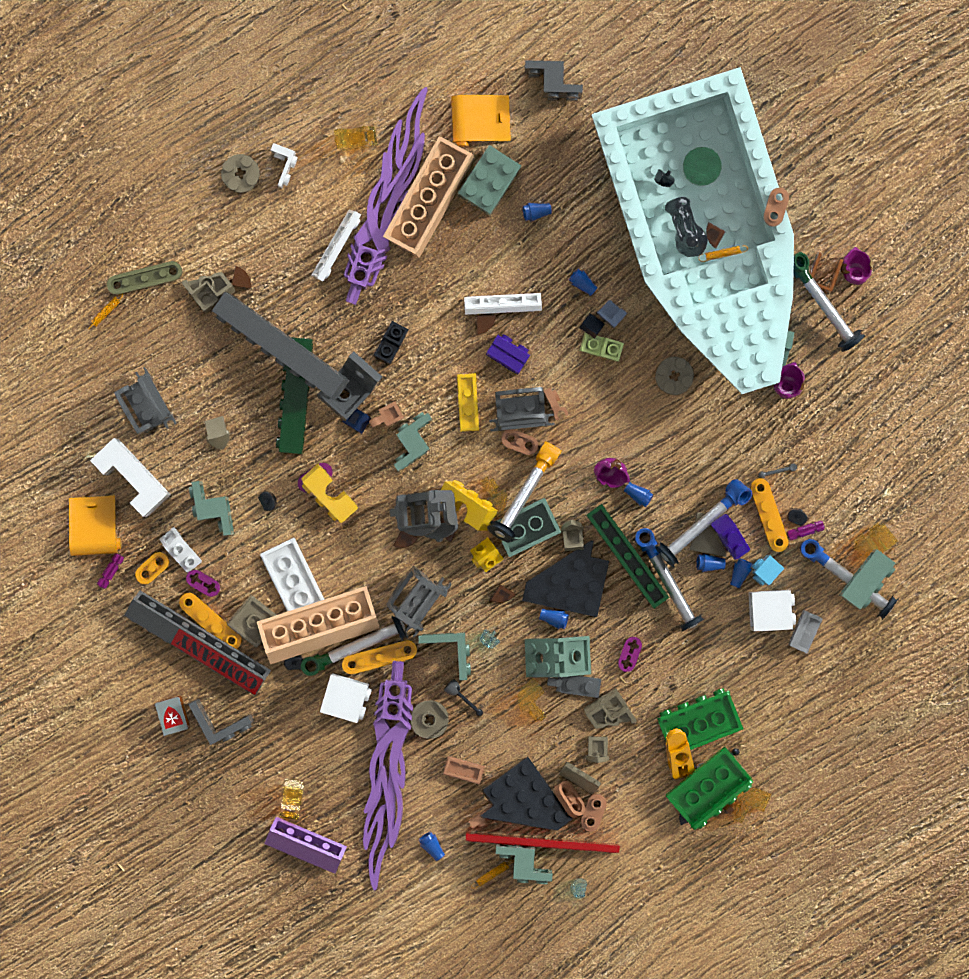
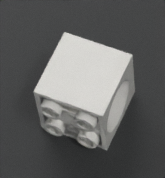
M790 590L748 592L751 631L793 629V625H796L795 613H792L795 598Z
M332 673L320 712L357 723L359 719L362 720L366 707H363L364 701L369 700L372 689L368 688V683Z

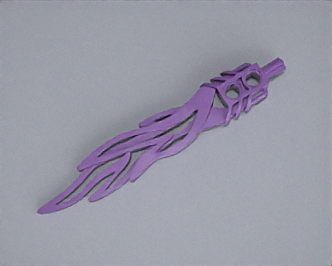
M427 87L420 91L408 111L405 137L400 150L402 120L397 122L393 130L388 151L383 153L381 177L372 189L368 199L367 220L359 232L354 235V246L351 243L352 252L351 255L348 252L349 260L344 272V277L351 284L345 302L356 305L362 288L367 289L368 286L371 287L375 284L379 271L384 267L382 262L387 259L385 253L391 248L389 247V240L384 238L383 235L397 212L396 210L394 213L397 204L402 203L408 193L407 188L417 174L423 155L425 134L421 133L420 135V117L427 94ZM419 103L415 118L414 145L403 164V158L409 143L411 117ZM396 136V165L399 172L391 182L393 173L392 151ZM415 158H416V163H415V165H414V168H413V170H412V172H411L409 178L407 179V177H408V175H409V173H410V171H411V168H412V166H413V163H414V161H415ZM381 187L379 199L377 201L375 208L373 209L377 193ZM391 194V197L387 203V207L384 211L381 226L379 229L378 213L381 203L383 204ZM373 239V242L377 250L365 247L363 245ZM364 254H370L372 259L370 262L364 263L361 257ZM352 265L350 275H348L350 266ZM357 272H364L365 278L358 281L355 279V275ZM374 274V276H373V278H372V281H371V283H370L369 281H370L371 275Z
M393 661L391 679L388 678L380 684L379 698L375 703V706L378 705V708L374 712V716L377 714V718L373 725L375 727L377 746L372 755L369 768L372 788L364 809L367 817L363 835L364 849L367 850L374 828L378 822L376 838L369 855V876L373 890H376L378 887L381 864L387 847L390 845V848H392L397 841L403 814L401 788L405 787V762L402 747L408 731L411 730L409 719L412 721L410 710L413 711V705L411 704L412 688L410 685H407V680H402L404 662ZM392 685H397L400 688L399 695L392 693ZM391 704L398 707L397 714L390 712L389 706ZM385 719L399 720L400 722L390 728ZM393 741L390 752L388 780L387 769L385 765L383 766L386 751L390 743ZM379 758V771L376 780L377 761ZM399 763H400L401 775H400V773L398 772V770H399ZM384 789L386 803L382 805L377 811L372 826L368 832L370 820L372 818L375 808L377 807L381 799ZM396 798H397V819H396V822H395V818H396ZM387 809V836L380 850L374 873V855L382 836L384 816Z

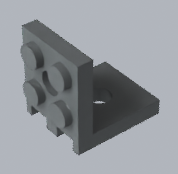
M354 351L348 356L343 367L338 371L350 380L344 388L348 392L349 397L342 399L339 396L337 399L330 398L328 400L320 392L317 394V397L344 421L375 390L382 378L376 370Z
M199 699L188 704L210 745L221 739L225 742L235 736L234 732L238 730L240 733L252 727L251 723L254 721L250 714L217 732Z

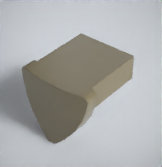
M223 416L204 421L208 443L215 448L225 449L229 442L230 434L226 429Z
M569 520L561 527L565 551L584 549L582 534L584 526L578 521Z
M588 736V755H586V760L596 763L608 761V737Z

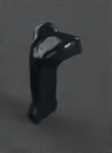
M678 197L668 201L665 205V211L672 216L676 229L675 242L677 250L686 257L700 256L707 247L708 238L703 229L694 220L690 199Z

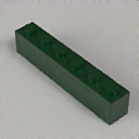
M291 337L307 350L313 352V339ZM285 365L283 372H286V380L282 379L281 391H284V399H280L279 410H283L282 418H278V429H281L280 437L276 439V448H279L280 453L303 455L309 386L305 383V378L302 376L296 377L290 372L291 368Z
M602 504L585 515L653 609L670 598Z

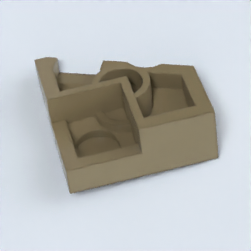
M222 272L214 273L212 276H201L197 280H184L181 282L205 314L216 306L224 292L233 294L236 291Z
M696 512L694 523L705 514ZM711 525L691 541L690 550L726 557L724 545Z
M616 688L584 707L586 716L596 729L604 728L607 725L619 726V723L631 721V724L637 722Z
M567 761L559 773L560 776L591 795L601 785V782Z

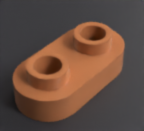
M775 188L769 194L763 215L764 222L768 226L775 227L783 221L789 201V194L783 188ZM777 194H781L783 196V199L781 201H778L776 199ZM776 213L777 219H771L770 214Z
M514 429L506 430L502 434L501 441L509 449L525 455H532L538 449V441L530 435ZM509 435L514 436L515 440L513 442H508L507 437ZM527 442L532 443L531 449H526L525 444Z
M568 781L557 784L555 795L567 814L573 818L583 815L585 804L573 785Z
M592 794L587 800L585 812L581 817V825L586 831H595L601 823L607 805L606 799L601 794ZM599 800L601 805L595 807L593 805L594 801ZM592 818L594 824L588 825L587 820Z

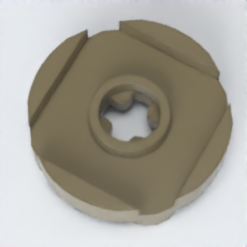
M237 154L231 156L223 163L221 177L224 184L230 190L237 193H246L251 191L259 181L260 170L257 163L250 156ZM238 169L246 171L242 179L239 176H235Z
M669 357L663 360L657 367L655 374L658 387L670 395H680L686 392L692 385L694 378L691 365L685 359L679 357ZM671 371L680 374L678 381L669 378L672 374Z
M433 700L422 701L415 706L411 714L412 729L420 737L427 739L437 738L447 729L449 722L448 712L439 702ZM427 714L435 717L432 725L431 723L426 724L424 722Z

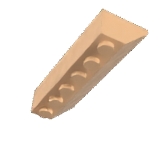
M439 136L383 237L401 249L420 258L474 162V155Z
M367 586L257 622L270 665L380 629Z

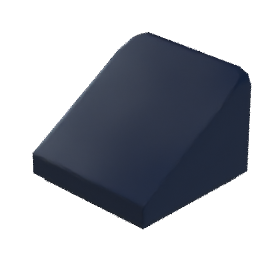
M356 409L346 421L343 420L342 422L362 434L369 424L371 417Z

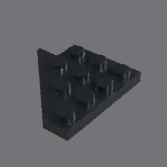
M591 540L584 544V549L575 550L527 581L522 601L597 617L609 561L591 557L594 543Z
M529 757L524 758L481 790L492 805L491 808L480 815L483 819L558 831L572 820Z

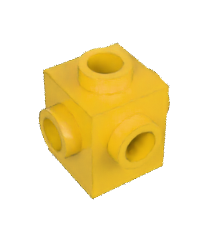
M486 538L470 550L474 556L471 560L477 568L482 567L485 573L504 560L489 538Z

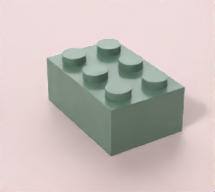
M489 145L458 192V196L488 216H491L521 170V165Z
M543 498L522 508L510 528L515 533L512 542L502 540L501 542L508 556L511 557L561 533L546 499Z
M873 549L839 596L858 610L861 608L865 609L872 601L870 596L873 592L878 593L884 585L882 583L885 577L889 578L895 571L893 566L896 563L878 549Z

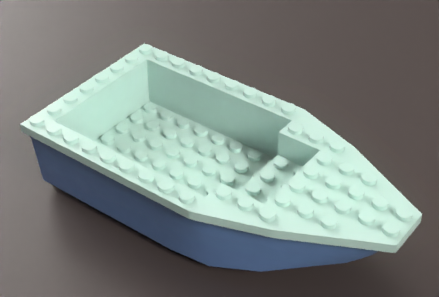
M741 67L592 114L591 116L645 284L680 332L741 394L779 383L793 300L794 233L787 211H785L783 221L778 226H768L763 219L769 194L773 189L779 188ZM658 169L665 173L668 170L671 171L670 175L675 179L671 187H663L655 182L654 178ZM777 194L776 199L781 201L782 195ZM678 197L690 199L694 220L703 229L705 234L708 222L726 231L718 247L714 248L708 241L707 247L700 257H686L681 254L676 248V229L672 216L665 211L666 203ZM771 213V219H777V214ZM740 246V250L743 252L706 261L705 255L706 252Z

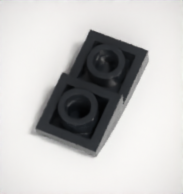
M391 321L373 357L390 366L409 329Z

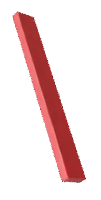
M466 832L465 839L469 842L619 853L620 845L614 843Z

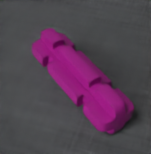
M820 520L814 522V524L810 523L798 527L796 530H788L787 535L789 540H795L798 537L801 538L814 534L815 531H823L825 526L823 521Z
M118 553L114 554L111 559L112 562H109L102 574L103 577L97 582V585L103 589L107 588L110 583L109 580H112L119 568L118 565H121L124 557Z

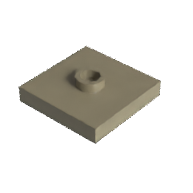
M250 594L227 622V625L257 648L262 642L257 622L277 614Z

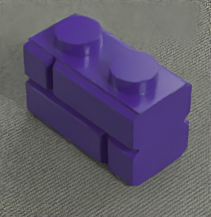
M505 334L502 336L497 335L486 356L519 375L530 357V354H528L529 350L520 344L518 347L511 343L513 340Z
M727 514L712 522L711 526L734 560L739 559L750 551L736 524Z

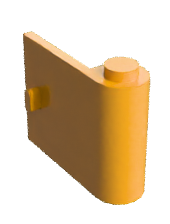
M509 95L451 96L453 143H457L459 147H466L468 143L473 141H511Z
M115 495L69 498V548L71 556L116 554L121 549V538H117Z

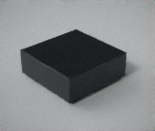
M589 313L579 328L595 339L605 324Z

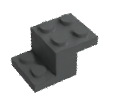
M525 61L524 74H527L528 77L539 78L540 75H544L543 98H547L548 101H558L559 98H566V101H578V98L582 97L583 85L563 84L564 61Z

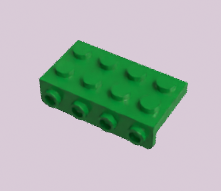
M721 688L713 691L714 695L710 697L703 695L695 698L696 702L688 704V702L682 703L677 706V710L670 711V709L660 712V716L656 718L665 741L671 730L680 729L685 732L690 750L743 730L729 690Z
M724 746L670 790L666 797L687 820L693 830L701 829L707 824L708 819L719 815L725 805L735 802L741 792H747L752 787L753 779Z

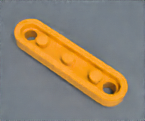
M756 479L751 483L750 489L768 544L773 551L782 552L788 547L789 542L770 485L765 479ZM759 484L763 485L764 490L762 492H759L757 490V486ZM777 539L782 540L781 546L776 545Z
M186 593L181 596L179 601L181 609L201 627L235 649L241 646L242 637L231 629L227 622L193 593ZM187 599L192 600L191 606L186 605L185 602ZM230 637L235 638L234 644L229 643L228 640Z
M405 640L352 654L344 658L342 668L348 674H356L390 665L393 661L409 660L416 655L417 646L413 641ZM404 647H411V652L405 653ZM350 661L355 662L356 666L354 668L349 667L348 663Z

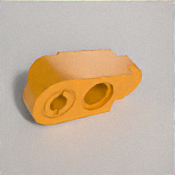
M680 729L671 730L666 737L665 743L668 767L673 778L679 779L689 776L695 769L685 732Z

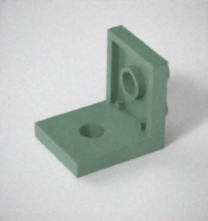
M465 632L423 634L418 636L419 644L457 642L459 680H467V676H471V665L466 662V656H470V646L465 642Z
M589 636L524 639L526 677H568L591 674ZM541 654L543 655V662L540 659Z

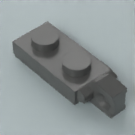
M586 676L558 677V679L548 677L547 685L557 687L556 691L561 693L599 698L601 679Z

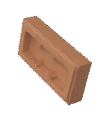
M448 756L443 775L480 785L485 766Z

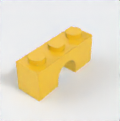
M318 463L301 478L304 483L302 487L308 494L312 492L316 496L314 500L322 508L325 506L329 510L327 514L334 521L338 519L340 523H343L358 509L357 504L345 491L335 497H330L325 493L327 485L333 480Z
M457 480L445 481L441 490H452L455 497V511H459L464 503L467 507V515L464 521L478 531H488L487 526L491 525L490 522L493 521L498 511L492 507L493 504L487 500H481L476 492L465 489L464 485Z

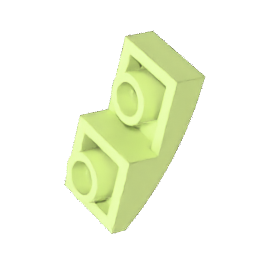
M585 332L579 351L619 361L624 343L596 336L594 339Z

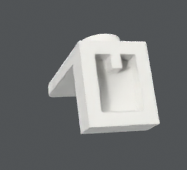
M273 143L271 152L274 153V157L283 161L285 158L288 159L278 183V188L283 189V186H287L291 175L288 173L291 167H295L298 157H295V151Z
M175 527L160 538L164 548L187 573L202 562L199 556L183 540Z

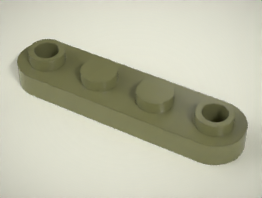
M170 261L114 275L108 279L107 288L112 294L120 295L176 281L181 278L183 270L180 264ZM172 268L176 269L175 275L170 274ZM116 282L121 284L119 289L114 288Z

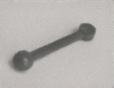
M790 464L789 467L777 470L761 471L758 473V477L763 479L768 475L788 470L795 471L797 465Z

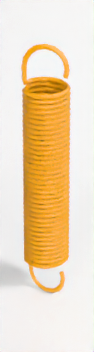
M740 246L706 252L705 255L706 261L743 252H741Z
M114 297L92 319L91 322L93 324L88 329L93 325L97 327L120 301Z
M504 861L480 878H477L476 882L481 887L500 873H503L509 866Z

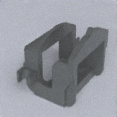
M143 367L145 370L144 375L140 376L138 372H135L138 382L131 386H124L114 392L137 434L147 433L163 423L169 429L167 423L170 420L177 424L174 414L169 411L154 385L153 377ZM126 396L142 427H138L122 397Z
M543 387L495 392L497 419L490 420L489 422H494L496 428L490 429V431L555 425V423H549L548 418L554 416V414L545 413ZM538 392V395L500 399L502 395Z
M430 490L422 493L398 495L396 497L395 509H389L390 517L397 519L399 531H404L410 535L425 536L435 539L437 542H442L443 538L452 535L458 529L455 497L452 490ZM424 505H427L428 508L427 524H425ZM407 507H410L412 526H408ZM440 511H443L445 523H440Z
M412 566L402 580L399 581L386 604L395 617L407 624L406 632L411 628L415 630L413 637L424 629L421 621L440 594L446 597L448 589L451 587V582L447 585H442L443 577L438 582H432L425 573L415 566ZM414 575L418 581L398 608L393 603Z

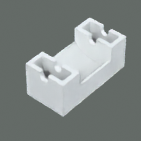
M113 438L90 460L103 475H109L117 469L140 493L130 504L143 517H148L171 496L119 439Z

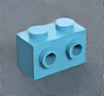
M766 555L763 560L759 558L753 564L752 568L754 570L751 573L754 574L753 579L762 586L764 584L770 585L784 570V567L772 556Z

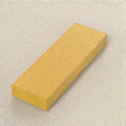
M476 373L457 374L460 432L479 431Z

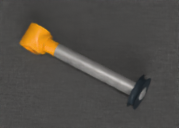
M547 441L544 442L536 456V465L501 522L491 521V525L487 526L492 535L502 541L512 542V538L515 537V533L510 529L545 470L554 465L562 450Z

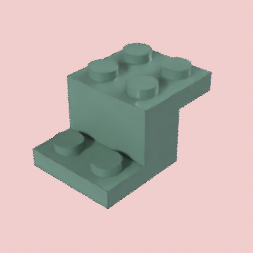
M421 412L413 418L415 422L410 425L406 423L397 429L399 431L396 434L409 452L407 456L403 453L395 459L397 463L394 466L398 472L430 451L418 433V430L433 421L429 413L424 415Z
M191 482L192 486L189 487V493L195 502V505L192 506L193 516L197 517L199 521L221 518V521H218L219 532H222L223 536L234 535L229 497L205 499L203 482Z
M496 844L495 852L499 854L500 858H511V855H514L513 879H517V882L528 883V880H536L537 884H548V881L552 882V869L534 868L535 847Z

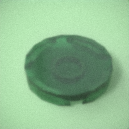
M697 147L690 150L682 164L686 179L697 186H707L714 183L722 169L719 155L707 147Z

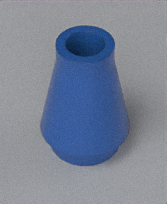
M527 203V205L522 207L525 221L529 220L532 222L552 214L550 203Z
M579 268L569 278L571 285L590 296L598 288L585 271H581Z
M631 482L624 489V492L640 507H647L653 498V494L650 493L651 490Z
M705 553L698 555L696 560V568L701 570V572L724 570L726 565L725 558Z
M739 558L734 563L730 584L741 588V585L752 571V563Z
M542 609L539 620L560 630V628H566L569 614H565V611Z
M431 831L419 839L420 846L435 861L444 857L445 854L439 841Z

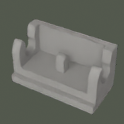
M803 610L788 645L808 654L823 619Z

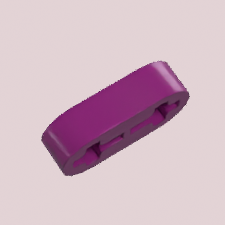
M192 570L186 576V581L191 587L207 596H216L221 590L218 581L199 570ZM198 573V578L203 581L202 584L199 582L193 584L192 578H190L191 574L195 575ZM215 583L216 592L212 591L209 593V588L204 586V584L211 585Z
M632 636L626 639L618 659V666L624 672L632 671L639 657L642 643L637 637ZM636 640V644L639 646L634 648L631 654L629 653L630 646L628 643ZM630 655L631 657L629 662H631L632 665L631 667L627 666V668L625 669L623 668L624 665L621 663V661L626 660L627 656Z

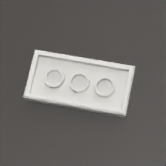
M295 538L260 554L287 612L325 600Z

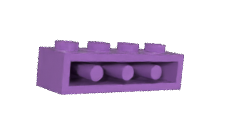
M275 817L265 844L334 874L347 847L278 817Z

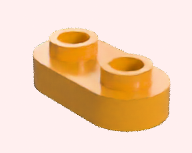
M163 552L154 553L136 570L135 577L137 581L141 584H149L168 568L170 563L169 557ZM158 558L163 559L162 565L157 564ZM144 571L149 572L148 578L143 577L142 574Z

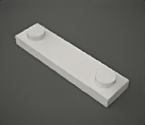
M348 210L313 271L312 276L321 281L328 278L331 273L330 268L350 233L358 226L361 214Z
M541 293L464 297L465 315L542 311Z

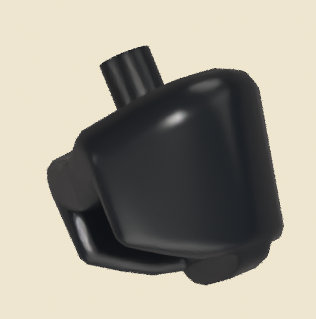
M658 169L654 178L655 182L663 187H671L675 179L670 175V170L665 173L661 169Z
M264 491L258 496L264 511H272L276 507L277 500L273 493Z
M792 508L788 512L787 520L803 526L807 522L808 517L803 510Z
M298 655L284 660L286 670H301L302 656Z

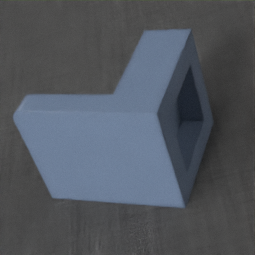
M608 300L597 312V315L614 329L627 313L611 300Z

